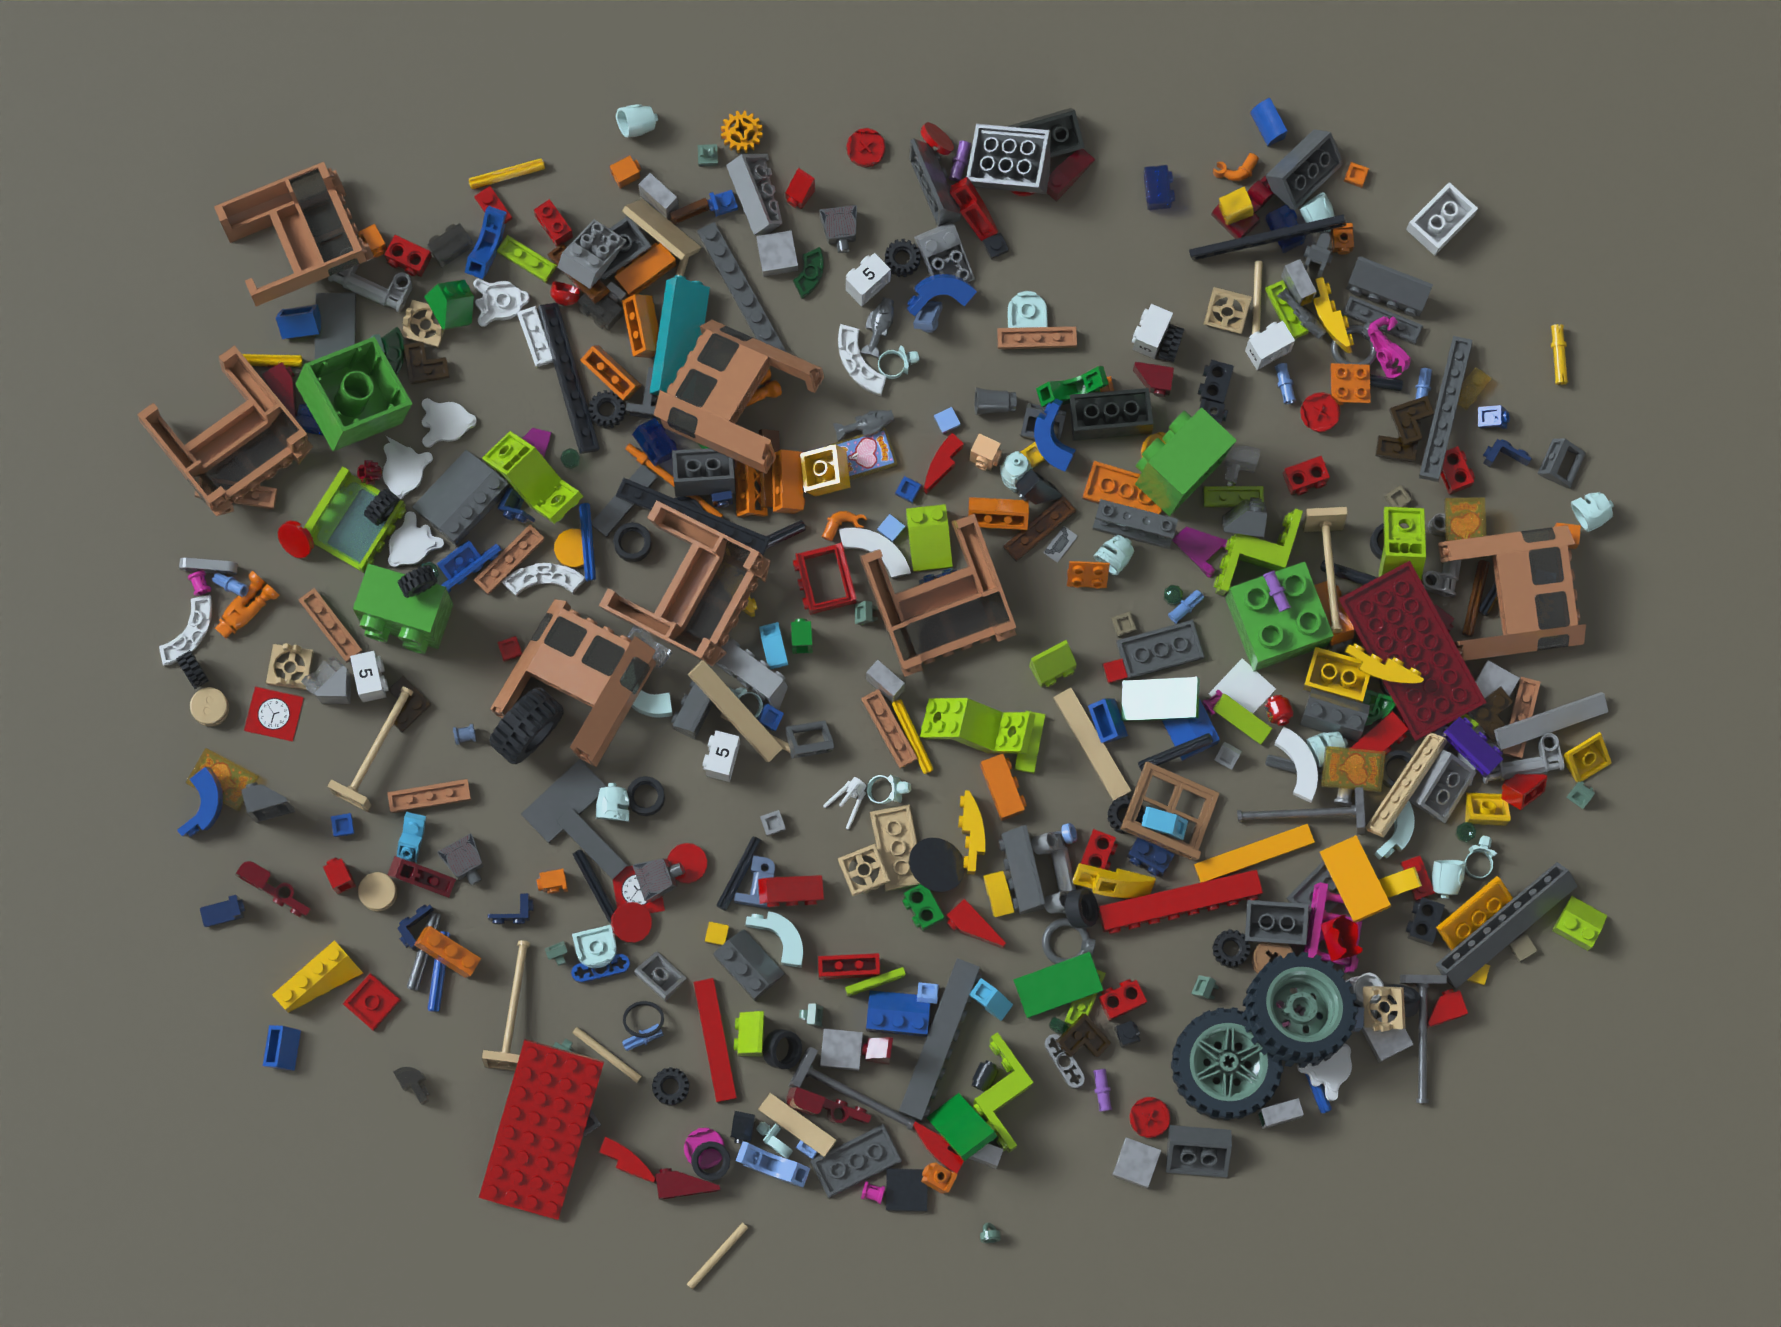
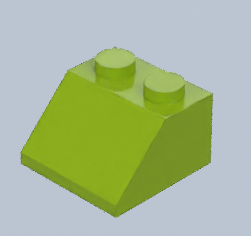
M1067 640L1034 656L1029 664V668L1040 687L1044 685L1049 687L1057 682V678L1061 676L1066 678L1072 675L1077 666Z
M1571 895L1552 931L1588 951L1597 940L1607 915Z
M764 1011L741 1012L739 1018H735V1030H739L738 1038H734V1050L738 1051V1056L763 1057Z

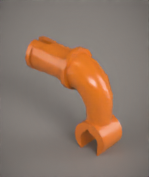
M1249 153L1243 165L1239 166L1238 170L1235 171L1227 169L1224 162H1217V167L1222 170L1218 171L1213 168V174L1217 178L1225 177L1231 181L1239 182L1252 176V170L1259 158L1255 154Z
M838 511L832 514L830 518H827L828 523L822 538L833 541L839 526H842L843 522H851L856 528L863 529L864 526L859 525L857 520L863 519L867 521V518L862 514L855 515L848 511Z

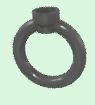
M1367 322L1364 326L1349 325L1346 328L1347 334L1360 333L1370 342V353L1361 362L1351 363L1346 361L1339 352V346L1332 340L1331 352L1338 364L1371 365L1374 362L1377 352L1368 335V328L1371 323Z
M1061 918L1052 922L1046 928L1042 937L1043 951L1054 964L1071 959L1057 956L1050 946V938L1056 929L1062 926L1073 927L1067 918ZM1075 928L1082 937L1081 950L1076 956L1090 952L1093 956L1096 940L1090 939L1086 928Z

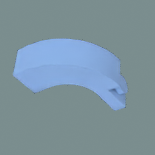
M747 1142L742 1143L736 1158L737 1162L748 1168L802 1188L811 1169L798 1162L769 1153Z

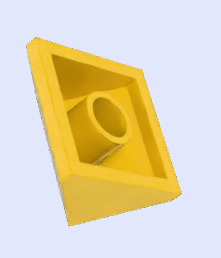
M1600 732L1563 755L1564 764L1576 782L1584 781L1612 763Z
M1466 792L1465 824L1506 826L1511 819L1508 802L1501 799L1502 794Z

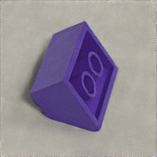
M1459 717L1443 732L1442 736L1486 778L1501 763L1503 753L1496 746L1491 747L1487 743L1488 739L1480 731L1476 733L1472 729L1474 725L1467 718L1462 719Z

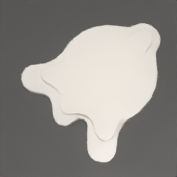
M478 278L473 283L474 288L483 295L482 298L475 301L476 307L481 311L478 318V324L481 327H486L495 320H508L515 317L517 312L530 300L529 294L526 291L520 290L508 281L488 283Z
M428 398L422 401V407L426 411L422 425L423 427L430 428V431L422 440L426 448L432 447L439 441H456L465 432L476 426V417L455 402L436 403Z
M387 443L384 446L387 461L383 468V479L390 491L402 500L406 494L418 488L421 484L423 471L432 462L433 456L429 452L417 454L411 447H407L404 453L400 454L392 443Z
M411 511L407 512L403 525L392 534L389 540L390 555L388 563L393 568L412 564L416 565L424 560L429 552L443 548V539L432 536L428 525L418 528L416 514Z
M1344 1044L1327 1061L1322 1060L1316 1066H1312L1309 1063L1305 1068H1299V1065H1297V1069L1299 1072L1309 1075L1311 1084L1314 1087L1323 1084L1327 1100L1334 1101L1338 1098L1340 1085L1347 1080L1352 1070L1351 1048Z

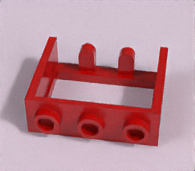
M842 542L811 551L795 553L796 560H793L795 572L799 571L800 579H797L800 591L804 590L805 598H802L804 609H809L810 615L856 604V595ZM835 553L846 597L815 604L804 560Z

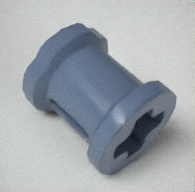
M473 724L458 729L453 727L456 745L470 740L476 742Z

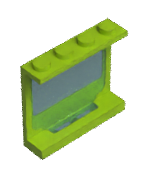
M342 466L304 528L308 529L312 535L314 545L364 573L368 563L373 565L375 554L382 551L387 535L391 536L394 532L396 521L404 516L406 512L405 503L400 500L387 520L376 526L364 516V511L370 505L371 500L373 501L374 497L379 494L380 490L371 485H366V483H361V479L352 475L347 468Z

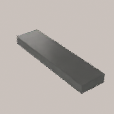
M1351 295L1342 314L1364 324L1367 322L1372 323L1383 316L1389 319L1395 317L1398 323L1390 331L1387 330V325H1383L1378 329L1414 345L1423 327L1419 323Z
M641 465L629 480L649 488L656 481L657 476L644 465ZM615 495L591 523L592 527L607 537L634 504L622 500Z
M571 807L556 821L612 880L627 866Z

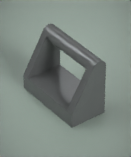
M1028 403L1021 437L1035 440L1034 431L1026 430L1029 416L1038 417L1040 413L1045 414L1046 407ZM1059 410L1055 422H1060L1056 436L1059 441L1067 412Z
M1565 438L1553 439L1538 474L1570 489L1586 453ZM1569 451L1576 454V457L1565 480L1557 472L1566 452Z
M825 720L786 727L792 759L829 753L834 749L833 739ZM822 729L824 742L797 745L794 733Z

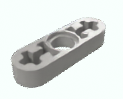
M180 558L179 569L188 572L203 570L205 573L236 575L238 563L222 560Z
M1057 1034L1049 1035L1045 1040V1048L1070 1088H1080L1085 1080L1084 1074L1073 1056L1069 1057L1070 1065L1068 1067L1060 1066L1059 1058L1067 1055L1064 1052L1059 1053L1057 1057L1053 1055L1057 1051L1054 1047H1049L1050 1039L1053 1038L1056 1041L1060 1036ZM1074 1066L1076 1069L1072 1070L1075 1076H1080L1079 1084L1071 1083V1074L1065 1075L1064 1071H1068Z

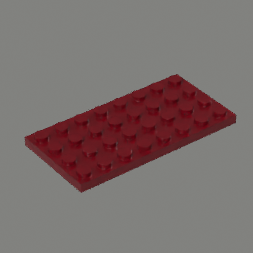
M1410 561L1338 599L1368 656L1371 657L1372 654L1382 659V664L1386 662L1387 658L1392 660L1395 657L1404 662L1403 667L1408 670L1412 667L1422 673L1420 677L1424 678V680L1420 683H1397L1382 680L1414 741L1487 703Z

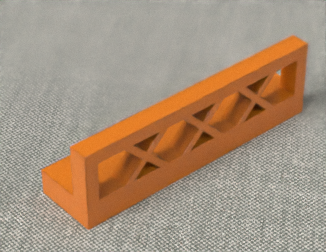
M735 460L737 517L744 518L750 515L768 516L767 508L761 507V511L755 510L756 500H758L761 506V485L759 491L754 486L755 481L760 485V471L757 472L754 468Z

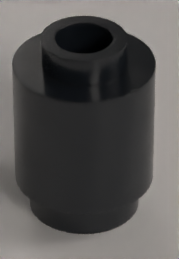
M987 1060L985 1063L980 1062L972 1078V1086L983 1092L991 1088L999 1072L995 1069L997 1065Z

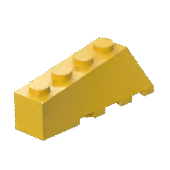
M334 940L274 992L272 996L289 1013L364 973Z

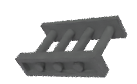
M1100 499L1093 530L1121 535L1124 538L1170 549L1178 519Z

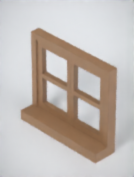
M1145 762L1120 830L1189 860H1198L1201 854L1198 850L1220 793L1150 762ZM1152 776L1175 786L1168 806L1145 796ZM1182 790L1205 799L1198 819L1175 810ZM1142 802H1148L1166 810V812L1176 814L1196 823L1189 844L1165 833H1157L1141 826L1142 823L1137 822L1136 818Z

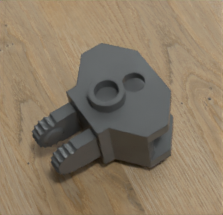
M1321 232L1317 243L1313 242L1312 246H1307L1304 257L1307 258L1304 265L1306 271L1310 261L1321 264L1317 275L1320 277L1325 265L1330 266L1333 254H1330L1332 248L1328 247L1331 240L1330 232Z

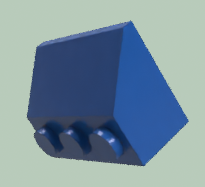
M1200 698L1199 718L1162 720L1174 746L1210 733L1212 736V744L1181 756L1182 761L1217 745L1220 741Z
M870 990L866 1031L927 1037L930 1003L917 1002V995Z

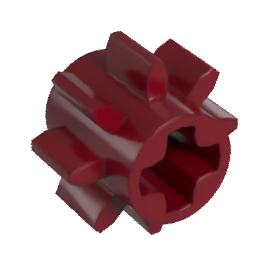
M364 460V465H360L357 469V475L361 479V483L375 485V480H380L382 477V469L378 466V462Z

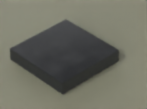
M887 1169L886 1211H927L928 1186L921 1182L924 1169Z

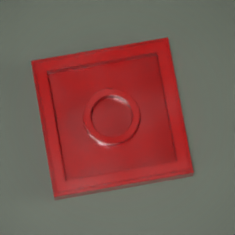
M370 973L344 1001L343 1005L374 1031L401 1000Z

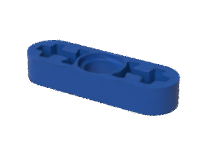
M616 954L611 963H618V959L621 958L622 961H626L622 969L619 966L612 967L614 971L610 972V965L608 964L606 965L605 973L598 974L595 968H591L594 976L590 977L589 972L583 975L584 978H580L578 975L575 976L578 968H582L583 971L589 970V968L579 963L572 968L571 974L576 982L584 983L625 973L630 967V961L626 955Z

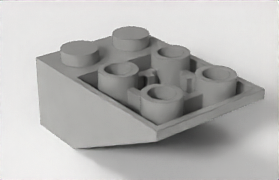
M594 219L562 252L557 268L586 287L591 288L601 278L627 240Z
M949 222L914 237L930 276L950 274L960 277L967 282L975 280L954 224Z

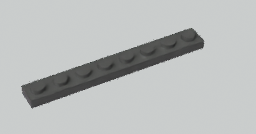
M715 222L697 230L701 241L755 338L787 352Z
M1453 336L1420 470V479L1439 482L1473 340Z

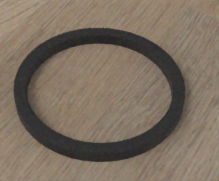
M640 1001L630 1005L623 1015V1025L626 1031L639 1038L655 1035L664 1024L663 1011L658 1005L649 1001ZM648 1005L658 1010L661 1015V1021L659 1026L652 1032L636 1033L626 1024L628 1013L637 1006Z

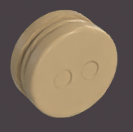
M207 687L200 689L193 695L190 702V711L197 722L204 726L213 727L221 724L227 718L229 702L220 690Z
M374 872L362 879L358 887V895L366 908L380 912L389 909L394 904L397 898V887L388 875Z

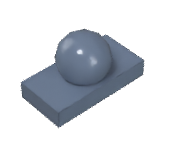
M928 301L917 313L913 322L914 329H921L926 333L934 332L938 327V318L943 309L942 302Z

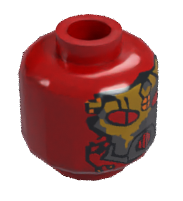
M1282 695L1270 697L1265 704L1268 720L1272 724L1284 726L1289 723V719L1294 715L1290 700Z

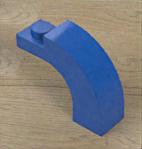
M491 206L486 208L481 232L474 249L468 256L465 273L480 279L486 276L495 259L497 249L504 234L507 212Z
M933 275L925 278L914 287L918 295H914L907 304L909 306L907 309L912 315L916 316L923 306L937 295H949L965 306L977 291L967 281L955 275Z
M1055 399L1052 403H1048L1044 411L1045 414L1040 413L1034 427V437L1037 448L1044 459L1052 466L1065 472L1076 450L1061 443L1055 435L1054 421L1063 401Z
M204 767L190 778V781L200 794L201 804L197 814L177 829L181 836L189 835L191 837L199 831V826L202 830L210 829L221 813L223 791L218 777L210 767Z

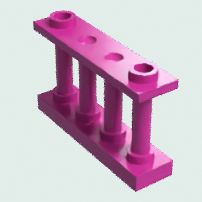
M1320 882L1314 885L1307 944L1304 946V952H1308V957L1314 958L1317 954L1322 956V961L1328 962L1329 960L1331 961L1330 955L1320 952L1318 949L1319 941L1325 940L1321 924L1324 920L1329 921L1341 915L1326 912L1324 909L1325 902L1328 900L1339 903L1344 902L1340 894L1331 893L1327 890L1328 884ZM1362 920L1359 921V922H1357V924H1358V939H1357V943H1356L1357 946H1358V944H1359V938H1360ZM1357 955L1332 962L1345 965L1344 973L1349 974L1357 969L1359 959Z

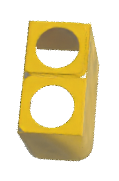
M1245 186L1219 198V208L1224 216L1226 225L1253 216V206Z

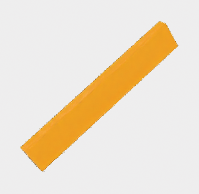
M1308 824L1198 862L1194 864L1201 883L1314 844L1315 841Z

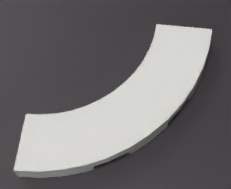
M840 324L838 347L845 369L861 387L881 396L887 376L876 372L863 360L858 346L859 329Z
M862 528L839 529L844 550L860 549L872 552L880 549L883 555L881 558L890 573L891 579L911 574L908 563L901 551L884 536Z
M537 563L514 571L502 581V584L515 596H518L525 589L539 584L557 585L574 594L586 580L582 574L567 566Z
M211 595L191 599V614L188 625L183 633L171 642L159 646L164 667L178 662L176 660L177 657L189 650L193 652L202 642L212 618Z
M1283 727L1275 741V746L1283 750L1295 764L1297 784L1293 795L1312 803L1318 782L1315 758L1308 745L1296 733Z

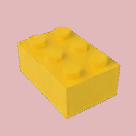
M1315 647L1303 690L1311 691V688L1363 703L1370 675L1358 670L1361 661L1350 656Z

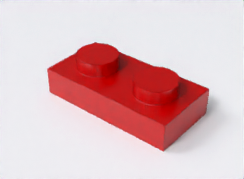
M491 186L474 196V199L484 213L486 208L491 206L507 212L504 224L512 220V216Z
M1420 855L1400 863L1403 870L1412 867L1416 868L1422 886L1411 890L1415 901L1421 897L1425 898L1435 894Z

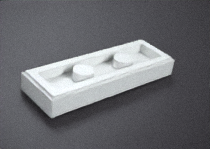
M536 306L517 312L536 368L552 363L553 359Z

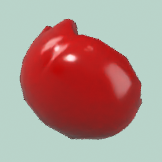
M553 281L550 294L557 304L571 306L578 302L580 297L579 288Z

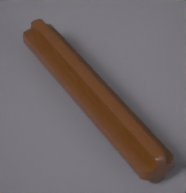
M1480 560L1477 565L1462 634L1468 637H1472L1474 634L1489 568V562L1485 560Z

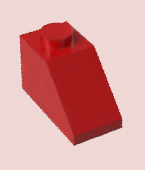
M798 168L785 192L787 203L794 208L799 207L802 209L815 192V178Z
M1516 774L1503 783L1501 799L1522 810L1545 792L1548 776L1545 774Z
M1453 989L1442 992L1443 996L1437 999L1427 1020V1028L1468 1014L1460 990L1454 992Z

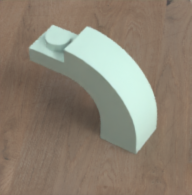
M631 660L622 678L626 677V679L620 680V683L634 694L638 686L635 682L633 661ZM641 690L631 706L639 713L650 717L673 716L669 693L654 695Z
M1409 801L1394 822L1392 837L1374 854L1379 860L1383 857L1387 859L1395 852L1393 847L1401 852L1409 842L1415 823L1414 812Z
M769 911L767 919H763L764 916L759 914H752L751 917L747 916L746 927L768 930L780 938L783 944L781 965L802 968L803 945L801 937L788 919Z

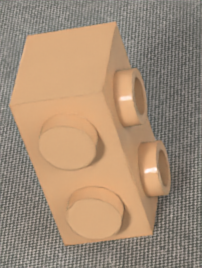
M978 434L970 451L969 461L975 463V466L981 470L986 471L988 469L991 471L993 465L997 467L1001 459V443Z

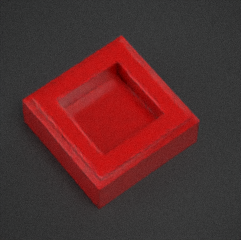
M516 636L497 642L504 662L521 657L522 651Z
M1123 659L1103 663L1108 684L1128 678Z

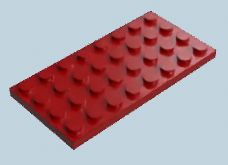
M524 1039L479 1198L552 1219H559L604 1061Z

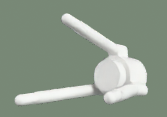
M854 777L851 782L848 781L843 788L823 805L824 808H827L845 791L847 794L839 804L840 807L850 797L856 798L858 796L846 826L847 830L850 829L861 801L866 795V792H864L867 787L866 784Z

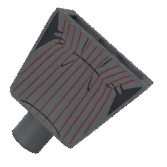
M857 205L820 209V220L828 244H837L838 253L849 252L848 242L856 241Z
M471 833L437 852L458 880L467 877L471 886L482 880L477 870L484 867Z
M658 859L633 865L644 901L650 903L678 887L675 877L685 874L681 863L671 866L668 859Z

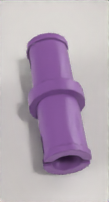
M967 141L959 142L956 156L952 160L954 163L949 179L957 182L961 180L964 167L968 164L967 157L972 145Z
M1275 570L1264 574L1263 577L1270 590V597L1273 596L1279 612L1291 608L1284 593L1285 588L1281 586Z
M1106 1069L1094 1070L1096 1089L1094 1090L1098 1096L1099 1111L1112 1110L1109 1095L1111 1088L1108 1087Z

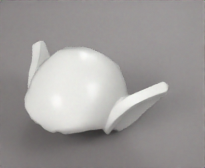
M1365 973L1361 976L1345 980V982L1350 980L1353 986L1350 988L1351 994L1356 993L1357 1000L1355 1003L1363 1007L1364 986L1384 987L1382 980L1374 973ZM1380 994L1373 996L1370 1003H1378L1381 1000ZM1371 1010L1374 1018H1377V1010Z

